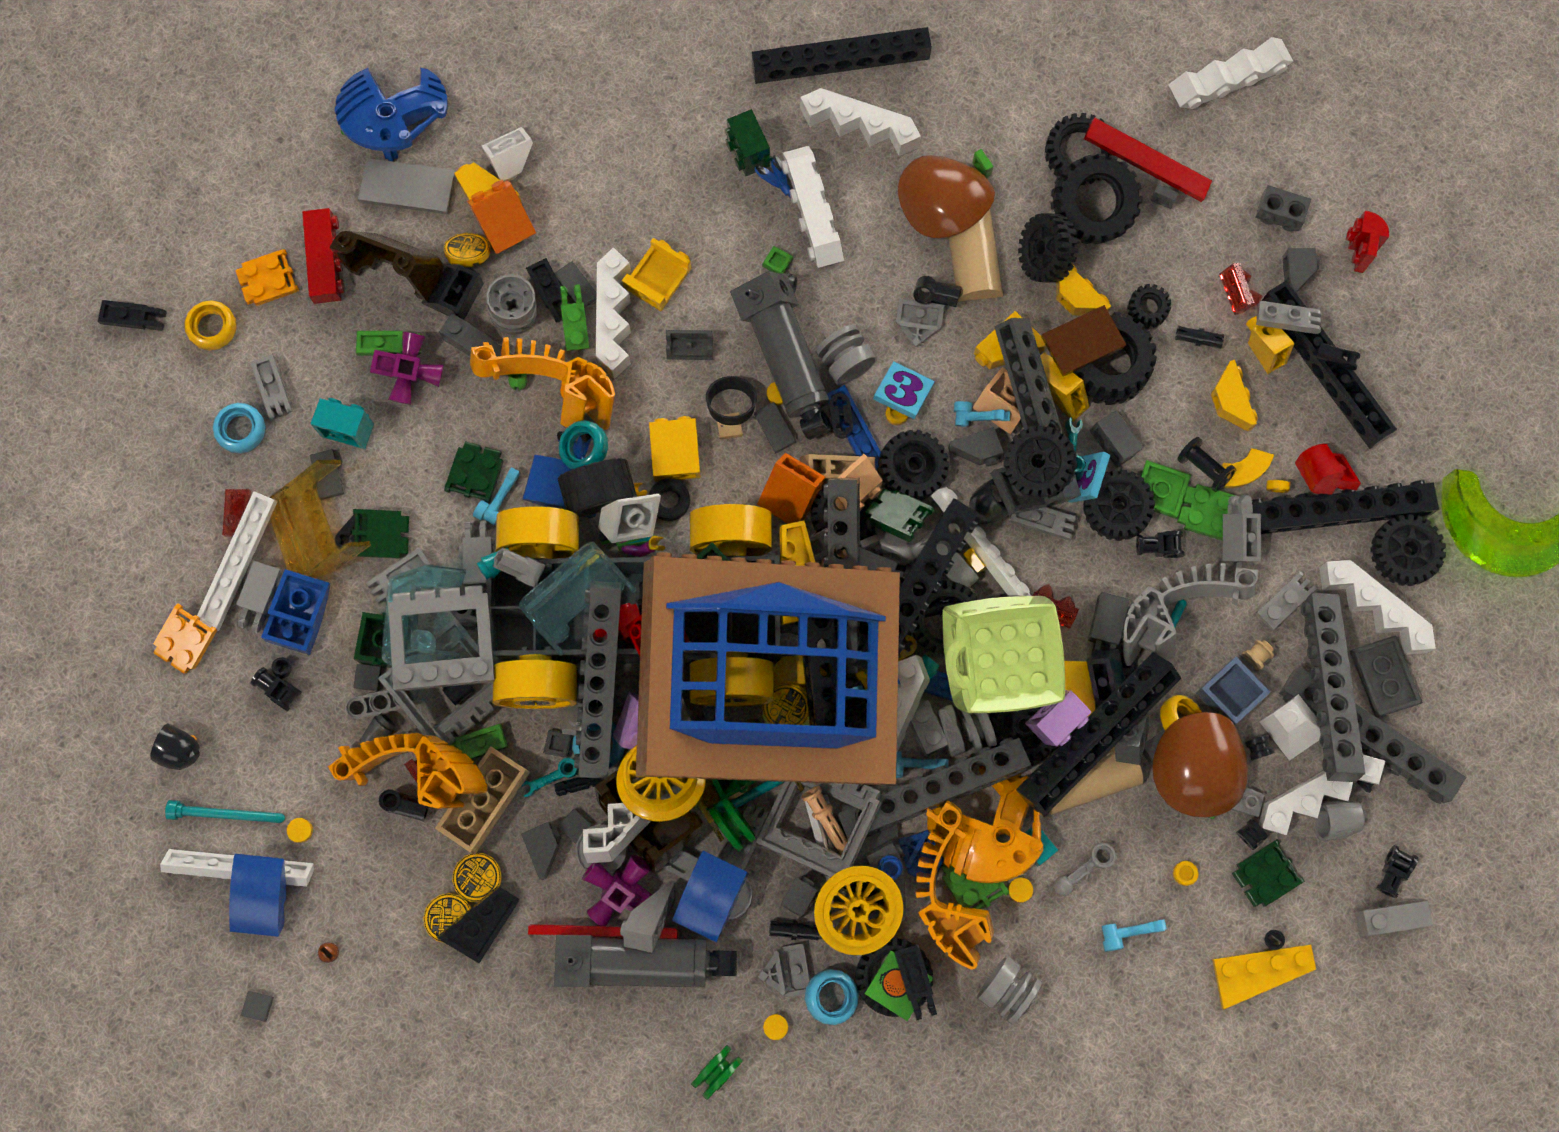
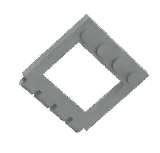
M482 585L465 587V595L462 596L460 587L440 589V598H436L435 590L415 591V600H411V592L393 593V602H388L393 690L395 692L495 681L488 593H483ZM476 609L480 657L406 664L403 630L404 615Z
M455 618L405 657L406 664L440 661L459 645L462 646L471 658L480 657L479 647ZM392 668L378 678L423 735L436 736L447 742L448 745L456 741L451 734L453 730L461 737L475 726L474 722L470 719L472 715L480 722L494 711V708L489 703L493 700V682H490L433 727L405 691L395 692L393 690Z
M784 782L756 843L831 878L837 872L853 866L882 804L878 800L881 791L866 784L862 787L861 792H859L861 784ZM800 783L811 788L820 786L822 793L862 810L842 855L779 827Z

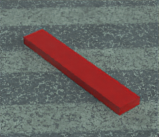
M1095 117L1085 134L1084 140L1200 202L1205 199L1212 180Z
M530 924L528 926V935L623 937L620 935L621 927ZM663 928L659 938L678 939L677 928Z

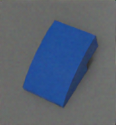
M534 455L522 500L544 507L566 510L558 477L571 469L561 459ZM592 514V515H588V516H583V517L593 518V517L596 516V514Z
M285 569L268 610L270 616L261 638L265 642L310 655L324 616L330 583Z
M702 851L672 921L717 943L749 873L712 854Z
M235 854L230 883V932L279 937L284 927V903L287 899L284 859Z

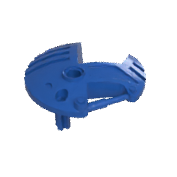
M366 68L354 74L345 82L340 89L341 93L337 95L335 106L338 125H340L342 132L351 141L364 148L383 151L385 159L394 161V159H398L397 150L411 147L412 141L437 118L446 117L448 99L445 87L441 84L440 79L433 72L425 68H420L418 86L401 91L386 99L369 68ZM426 117H429L422 124H419L417 127H415L411 132L408 131L407 126H410Z

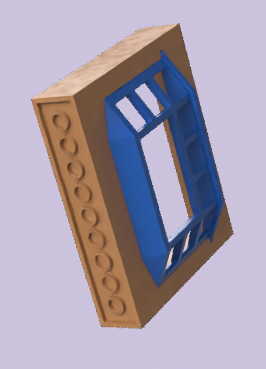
M659 552L657 556H652L644 562L636 777L866 785L896 784L900 572H891V568L878 567L872 571L868 570L867 566H853V569H844L842 564H829V567H820V563L815 562L805 563V566H796L795 561H781L780 564H771L769 559H757L756 562L751 563L747 562V558L741 557L731 558V561H722L721 556H707V559H697V555L682 554V558L672 557V553ZM717 612L718 641L716 643H685V613ZM728 613L757 614L759 616L757 645L727 643ZM768 615L799 618L797 647L767 644ZM808 617L838 620L837 649L807 647ZM847 620L868 623V652L847 650ZM716 651V681L684 682V652ZM726 652L836 657V725L813 726L725 722ZM846 658L866 660L868 662L867 690L846 688ZM683 690H715V721H682ZM846 696L867 699L866 729L845 727Z

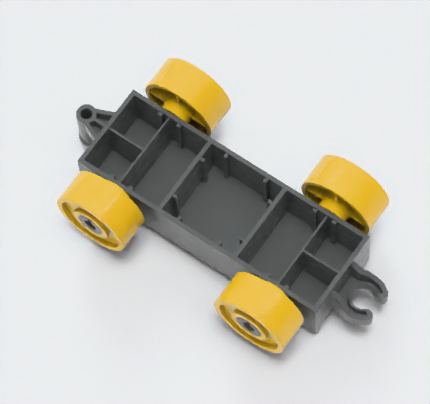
M720 504L700 507L690 512V551L693 554L698 555L713 542L729 561H731V558L741 557L747 558V562L751 563L756 562L757 559H769L771 564H779V556H761L772 550V514L769 510L752 505ZM518 507L503 510L496 516V552L501 550V548L507 547L518 555L528 556L546 566L536 587L517 580L515 576L503 571L494 579L491 577L486 580V590L483 593H488L495 679L493 682L492 703L496 706L516 709H557L574 706L577 704V666L575 664H581V660H586V651H582V636L587 637L588 628L583 627L584 612L589 613V604L585 603V588L590 589L591 581L621 583L620 606L626 603L635 604V578L643 577L644 562L651 557L572 558L579 553V516L576 513L552 507ZM603 604L595 608L598 613H605L609 609ZM476 609L451 611L464 629L475 630L477 627ZM709 612L685 613V632L691 643H716L718 641L717 612H712L711 614ZM728 613L727 643L757 645L759 616L757 614ZM768 615L767 644L781 646L780 633L798 635L799 622L781 625V616ZM815 618V624L818 628L822 626L823 618ZM624 640L618 642L616 664H640V656L635 646L627 648ZM716 651L684 652L683 663H690V682L716 681ZM727 651L724 707L755 706L773 702V662H778L781 659V654ZM598 652L593 654L592 658L601 661L605 658V655ZM690 690V702L698 705L716 706V691Z

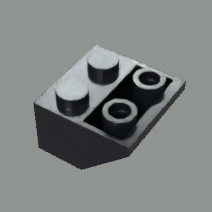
M443 264V272L427 301L423 300L421 303L447 316H450L452 313L464 320L484 283L480 274L459 264Z

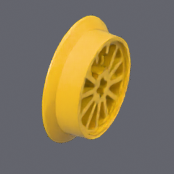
M637 745L625 755L620 763L616 778L619 797L629 811L642 819L661 822L681 817L698 803L705 789L706 779L663 777L658 779V777H645L632 784L633 777H636V770L634 769L636 768ZM649 784L642 795L636 791ZM670 785H675L682 790L674 794ZM653 789H657L656 800L648 799ZM666 789L670 798L661 800V790Z
M869 866L848 867L834 874L821 888L815 903V924L822 939L836 951L848 955L869 954L885 946L896 934L903 917V899L896 883L883 871ZM852 882H856L854 894L850 887ZM870 882L861 894L862 883ZM844 886L847 889L848 897L839 892ZM875 887L880 889L879 893L868 897ZM837 895L844 902H834L832 899ZM883 899L884 905L881 906L876 901ZM859 905L861 906L860 910L856 909L855 911H853L854 907H859ZM831 907L843 908L829 915ZM879 910L880 913L877 919H868L871 911ZM844 916L838 925L833 927L832 921ZM850 921L849 933H842L841 931ZM856 922L860 923L863 933L855 935ZM865 923H867L872 928L867 931Z

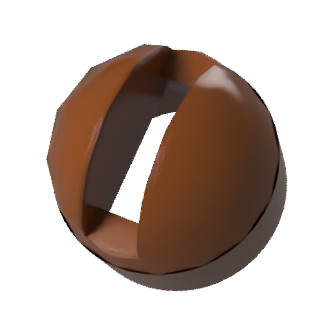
M324 943L318 949L319 959L326 963L335 961L339 955V949L334 943ZM323 948H325V949H326L329 953H331L333 956H332L331 958H329V957L322 951Z

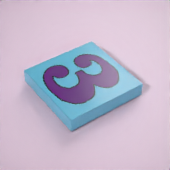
M893 361L874 394L873 400L915 419L935 381Z
M1099 452L1081 456L1084 459L1085 467L1083 471L1075 475L1081 496L1068 502L1073 503L1098 497L1110 454Z

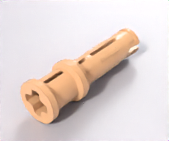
M820 786L813 787L805 792L801 798L803 801H807L813 811V818L820 821L836 850L842 855L848 840L832 814V805L827 803L821 793L822 788Z

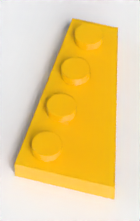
M805 520L780 526V562L795 561L796 566H805V563L815 562ZM781 616V625L799 622L798 617Z
M1311 945L1212 959L1223 1010L1316 970Z

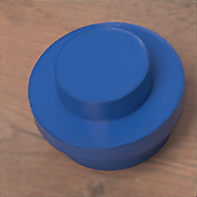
M893 855L881 858L877 867L893 880L897 879L903 870L901 861Z

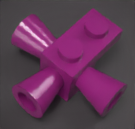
M402 332V354L374 350L370 373L397 379L388 400L411 405V382L416 383L417 378L437 387L440 386L444 365L420 364L421 359L417 358L425 336Z
M633 854L623 873L617 870L612 876L600 862L591 863L585 871L582 880L602 888L601 899L587 910L589 917L598 925L607 926L614 910L621 914L626 908L631 912L653 895L637 884L640 879L651 871L650 865L643 858Z

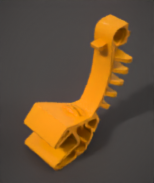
M508 337L503 338L501 356L496 357L492 345H489V342H483V346L471 347L470 366L476 376L493 377L494 380L499 379L500 375L536 374L556 378L562 381L560 393L563 397L561 425L567 428L574 422L582 421L586 413L603 430L609 429L615 392L609 377L606 376L605 371L598 367V365L591 362L587 363V360L580 357L564 362L565 350L560 349L557 359L551 358V345L547 344L545 345L544 356L535 355L536 341L531 340L530 355L522 354V338H517L515 355H509Z
M414 732L377 737L373 741L360 743L361 747L350 749L349 746L338 747L342 756L328 766L335 779L356 780L359 786H365L368 783L365 774L375 766L393 756L413 752L417 759V794L419 804L437 809L463 808L465 806L464 803L456 797L458 793L481 794L486 793L488 790L481 771L477 765H473L474 761L467 754L462 753L460 749L452 745H448L447 742L436 736L422 735Z
M948 800L939 814L929 808L927 809L926 815L950 832L945 837L935 828L930 830L928 839L942 843L939 849L929 842L923 843L922 852L936 855V859L934 861L923 856L919 858L918 866L932 868V873L919 872L916 874V881L930 882V888H918L915 890L916 898L930 896L931 902L922 907L918 913L925 926H929L928 931L933 940H936V944L944 953L948 952V956L955 962L973 970L977 968L980 954L974 946L984 939L987 943H991L994 930L988 910L962 907L961 904L954 906V903L950 902L947 905L940 902L936 897L938 864L950 838L954 833L962 839L968 834L958 828L963 818L961 809ZM952 810L956 813L957 821L955 823H949L945 820L944 813L946 811Z

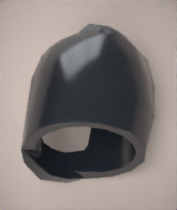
M993 479L977 488L970 498L969 507L978 512L975 519L979 521V524L993 523L1009 515L1003 500L997 502L993 496L992 485H995Z
M167 723L158 733L152 746L150 757L152 761L160 766L181 770L196 762L200 756V746L194 735H189L187 732Z

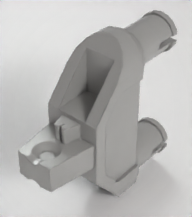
M875 527L876 534L861 540L860 545L863 550L874 554H882L883 557L898 562V565L905 566L911 564L914 561L913 559L918 557L927 540L909 545L905 543V540Z

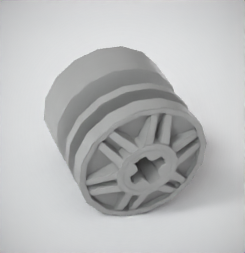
M504 275L495 279L489 286L486 294L489 315L493 325L501 332L510 335L520 334L529 330L537 317L535 291L532 285L525 278L517 275Z
M854 324L832 333L816 348V353L818 357L822 358V363L826 366L831 365L829 374L837 385L846 384L861 376L877 361V356L870 345H862L864 336L859 334L860 330Z
M1005 956L984 983L977 999L989 1008L994 1007L1000 1001L1002 1005L998 1015L1002 1017L1011 1009L1006 1021L1014 1024L1030 1009L1036 1000L1042 981L1035 978L1028 985L1032 977L1030 972H1026L1019 979L1017 975L1021 965L1009 956Z

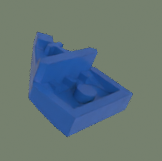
M928 830L898 839L905 855L904 861L908 874L915 878L919 872L932 873V868L918 866L920 857L923 856L934 861L936 859V855L922 852L923 843H931L930 839H928ZM941 856L938 864L937 874L943 865V856Z

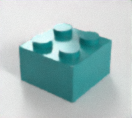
M320 398L311 421V426L322 438L366 449L374 423L364 411V408L359 405L350 404V406H346L334 398H328V400Z

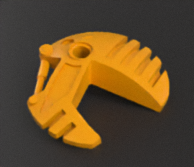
M982 765L979 767V772L983 775L986 768ZM1018 774L992 785L1001 796L993 825L962 814L963 818L958 828L968 834L962 839L954 833L942 854L944 858L943 863L948 869H950V866L954 867L955 874L961 877L962 873L967 875L966 879L970 881L999 883L1026 873L1035 864L1044 850L1041 842L1040 814L1034 810L1032 836L1022 832L1021 829L1029 805L1016 790L1028 778L1027 776L1018 778L1021 775ZM944 806L936 808L932 811L939 814ZM948 810L944 813V818L947 822L955 823L957 821V815L954 811ZM927 817L928 832L935 828L947 837L950 831L936 823L935 820ZM1002 834L1010 837L1006 843L997 841V838ZM935 841V846L940 849L942 843Z

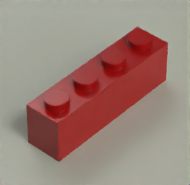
M330 208L302 211L309 297L314 304L341 301V293H344L345 290L343 280L339 277V272L343 271L342 262L329 248L336 237V230L339 229L338 217L333 215Z

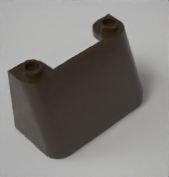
M342 231L336 235L329 247L348 271L360 276L361 270L370 267V269L375 270L379 260L393 265L395 272L400 276L406 277L413 286L415 296L424 301L429 299L444 269L443 263L438 256L377 233Z
M618 770L594 786L597 802L607 816L608 804L623 803L619 797L616 785ZM633 777V779H639V778H645V777ZM689 811L683 816L669 821H651L630 842V845L650 865L651 871L656 873L702 830L701 824L703 821L695 811L692 813Z

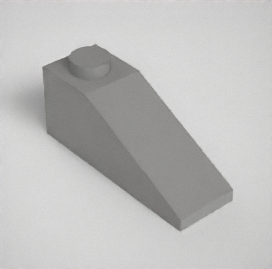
M669 881L633 909L628 920L623 921L620 935L623 936L624 947L653 953L675 901L674 881Z
M1428 901L1355 912L1360 937L1433 926Z

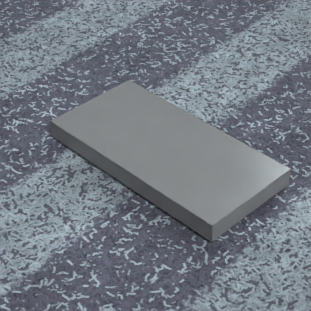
M366 158L358 201L360 203L448 214L455 181V170Z

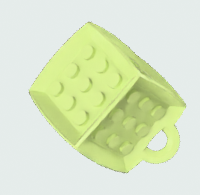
M1045 596L999 597L963 602L943 608V645L946 672L953 703L959 710L965 713L1009 712L1043 707L1064 701L1065 664L1063 643L1056 606L1050 599Z

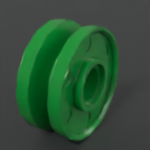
M726 797L722 800L726 810L723 814L715 807L709 809V812L724 836L740 852L744 849L740 840L741 836L744 835L750 842L755 841L757 838L739 810Z
M728 1045L711 1059L691 1083L694 1088L699 1087L704 1082L708 1084L702 1095L706 1100L722 1087L743 1062L739 1056L730 1063L726 1060L731 1051Z

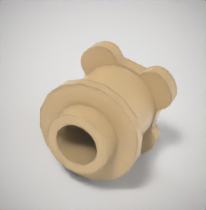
M1256 640L1254 642L1255 645L1250 650H1246L1241 654L1257 671L1263 669V664L1268 659L1274 657L1272 653L1274 651L1273 647L1265 640L1262 642Z

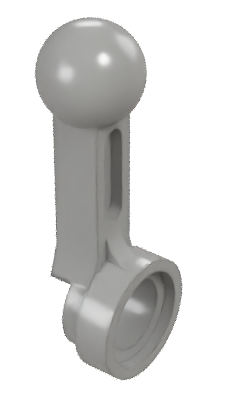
M1106 843L1094 846L1087 862L1069 876H1060L1055 880L1054 890L1061 896H1067L1073 891L1074 884L1093 869H1105L1113 865L1116 860V853L1113 847ZM1098 850H1103L1107 853L1108 860L1106 863H1101L1097 860L1096 853Z

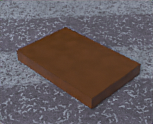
M1105 305L1049 330L1041 336L1063 377L1126 347V343Z

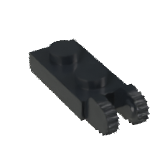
M547 258L526 267V270L545 307L549 309L554 321L557 323L560 321V316L553 305L562 303L561 285Z
M102 300L97 322L102 325L162 331L164 324L156 321H147L148 315L160 318L166 317L167 311L142 304Z
M919 945L895 951V958L908 1001H911L916 1021L922 1019V1012L918 1006L917 999L925 996L931 1016L937 1015L932 997L933 991Z

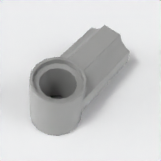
M501 548L497 552L493 565L496 569L513 575L517 580L532 587H536L546 566L533 558L523 557L505 548Z

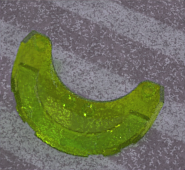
M1454 469L1442 478L1441 504L1445 527L1453 538L1456 547L1466 558H1470L1484 570L1507 577L1538 575L1559 564V513L1543 522H1518L1505 517L1488 502L1481 489L1479 478L1472 471Z

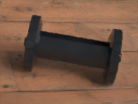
M1196 437L1183 448L1177 459L1181 464L1188 460L1214 481L1211 489L1214 492H1218L1232 479L1236 468L1233 465L1226 469L1200 448L1202 439Z

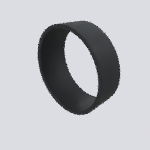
M726 376L719 378L707 389L706 403L710 415L721 424L730 426L742 424L754 412L757 401L756 390L750 382L741 377ZM735 389L748 395L751 399L752 407L747 412L738 416H724L712 409L711 402L719 392Z

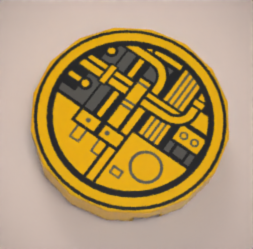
M475 233L457 234L450 237L444 245L445 258H448V262L467 268L472 267L477 262L482 264L489 258L490 254L488 240Z
M792 682L774 685V701L763 704V714L770 724L803 725L809 717L806 690Z
M484 853L469 854L456 864L452 882L455 891L462 898L471 902H479L494 888L501 885L502 873L499 864L493 857Z
M450 893L439 895L431 900L425 909L423 917L424 927L429 936L436 941L442 942L437 939V936L471 909V906L461 896Z

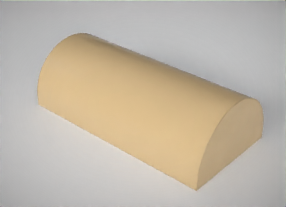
M989 209L983 218L962 233L949 237L955 286L961 287L958 302L1003 297L991 209Z
M491 746L477 765L486 781L487 792L481 794L458 793L456 797L465 806L463 808H448L435 827L436 830L474 855L480 849L531 773Z
M1114 746L1050 811V814L1053 815L1142 785L1143 774L1141 766L1116 762Z

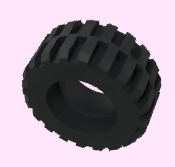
M1105 154L1087 155L1067 166L1062 171V174L1057 177L1055 188L1052 189L1051 196L1053 197V202L1050 203L1051 210H1054L1055 214L1067 217L1068 221L1072 222L1074 226L1071 229H1075L1077 233L1074 235V238H1078L1081 243L1102 244L1114 240L1125 234L1126 230L1134 225L1135 217H1138L1140 214L1139 204L1142 203L1143 196H1139V190L1142 187L1140 183H1136L1135 177L1137 175L1134 170L1131 172L1128 170L1127 167L1129 165L1125 161L1119 162L1117 161L1118 157L1113 155L1109 157L1105 156ZM1090 178H1100L1106 181L1115 193L1116 205L1114 212L1102 221L1087 219L1077 206V190L1084 181Z
M1114 312L1110 316L1126 343V347L1123 349L1130 359L1131 365L1129 370L1120 375H1108L1099 371L1091 363L1073 372L1083 380L1087 396L1092 397V402L1097 404L1101 400L1105 401V405H1113L1116 400L1121 404L1126 402L1128 397L1134 398L1148 382L1154 371L1153 367L1156 364L1157 356L1154 355L1156 345L1155 343H1150L1153 338L1150 332L1147 331L1145 333L1143 331L1145 326L1141 322L1136 324L1132 321L1134 317L1127 315L1126 318L1121 317L1120 312Z

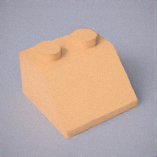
M1002 367L983 390L973 409L977 412L998 409L1010 411V421H990L1011 434L1021 421L1008 372Z
M865 454L838 477L860 478V511L864 508L865 505L863 503L868 498L873 500L882 491L880 488L883 480ZM837 497L836 506L839 509H846L848 505L847 500L844 497Z

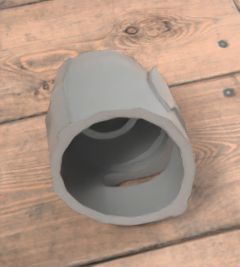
M1341 800L1322 802L1318 818H1315L1317 838L1322 841L1348 838V836L1362 831L1364 820L1367 819L1366 811L1363 810L1362 805L1358 802Z

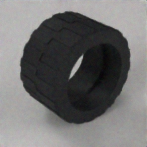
M618 458L591 463L567 471L558 477L565 509L576 513L579 517L601 513L602 507L616 500L637 497L626 459Z

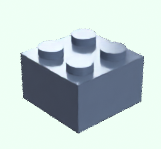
M1237 657L1229 661L1196 692L1214 713L1229 718L1234 725L1270 693Z

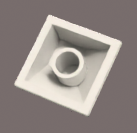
M520 127L482 145V148L497 177L503 181H511L517 177V174L522 172L533 142L525 130Z
M659 494L620 499L602 507L598 529L611 543L653 536L661 496Z
M1299 694L1260 721L1261 725L1289 761L1318 742L1321 735L1320 726L1316 723L1315 714Z

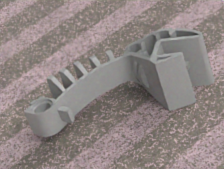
M1237 562L1234 583L1225 582L1226 563H1220L1218 581H1211V564H1205L1203 581H1198L1196 566L1190 568L1189 583L1184 584L1182 572L1179 571L1175 574L1173 588L1167 577L1161 579L1160 592L1148 586L1141 596L1133 602L1127 613L1124 624L1123 663L1126 666L1132 665L1142 648L1156 653L1167 661L1175 657L1176 630L1166 606L1182 599L1202 596L1232 598V604L1237 606L1238 599H1249L1254 596L1258 570L1242 568V562Z

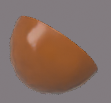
M928 155L915 159L904 169L898 184V197L905 217L917 232L930 238L951 237L972 227L989 211L995 197L992 184L980 171L960 161L942 156Z
M1208 712L1187 715L1173 722L1162 735L1154 754L1152 769L1156 788L1169 806L1189 816L1207 818L1222 815L1232 810L1241 801L1247 785V759L1239 733L1229 718L1221 714Z

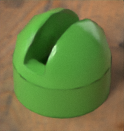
M509 374L508 381L510 387L513 390H516L517 387H519V390L524 389L527 385V374Z

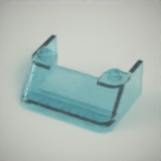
M594 542L583 545L526 594L519 603L520 609L533 626L560 656L564 654V651L558 643L563 642L568 637L570 627L567 623L589 605L585 603V588L590 589L591 581L621 583V591L625 585L632 593L636 591V588Z
M424 565L394 575L389 580L381 656L385 663L392 665L388 602H393V593L411 592V600H415V591H421V588H461L466 575V569ZM419 614L403 616L406 664L460 658L459 652L436 650L434 635L429 631L417 630Z

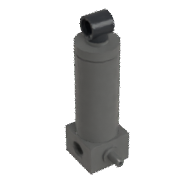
M767 271L731 290L730 293L741 321L750 322L788 417L795 418L800 416L802 418L800 419V426L803 434L809 440L832 429L830 419L825 411L821 409L830 400L792 309L799 304L787 275Z
M556 935L554 987H705L706 976H737V951L713 950L710 952V950H707L706 939L659 938L653 953L624 947L623 938L595 937L591 935Z

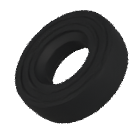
M676 479L660 480L652 486L649 495L659 494L661 496L667 491H672L677 494L678 503L672 508H665L659 503L657 517L665 521L677 520L687 512L690 506L689 491L682 482Z

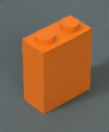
M508 180L495 182L491 189L486 192L479 191L473 194L471 199L467 201L492 250L496 254L536 234L524 207Z
M785 452L775 463L757 505L769 510L771 514L780 518L786 524L804 521L822 486L825 476Z

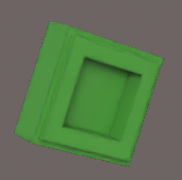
M980 149L974 153L972 163L978 171L988 178L991 176L994 166L983 150Z
M773 246L762 263V267L772 272L785 273L793 260V256Z

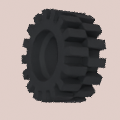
M1146 284L1144 288L1142 286L1138 287L1137 291L1133 292L1127 305L1128 315L1134 317L1132 321L1141 322L1147 329L1150 326L1155 328L1158 324L1161 325L1171 310L1170 305L1172 302L1171 299L1168 300V292L1164 294V288L1161 287L1158 290L1156 289L1158 285L1155 284L1150 287V284ZM1145 299H1151L1157 304L1158 309L1153 314L1145 313L1141 309V302Z

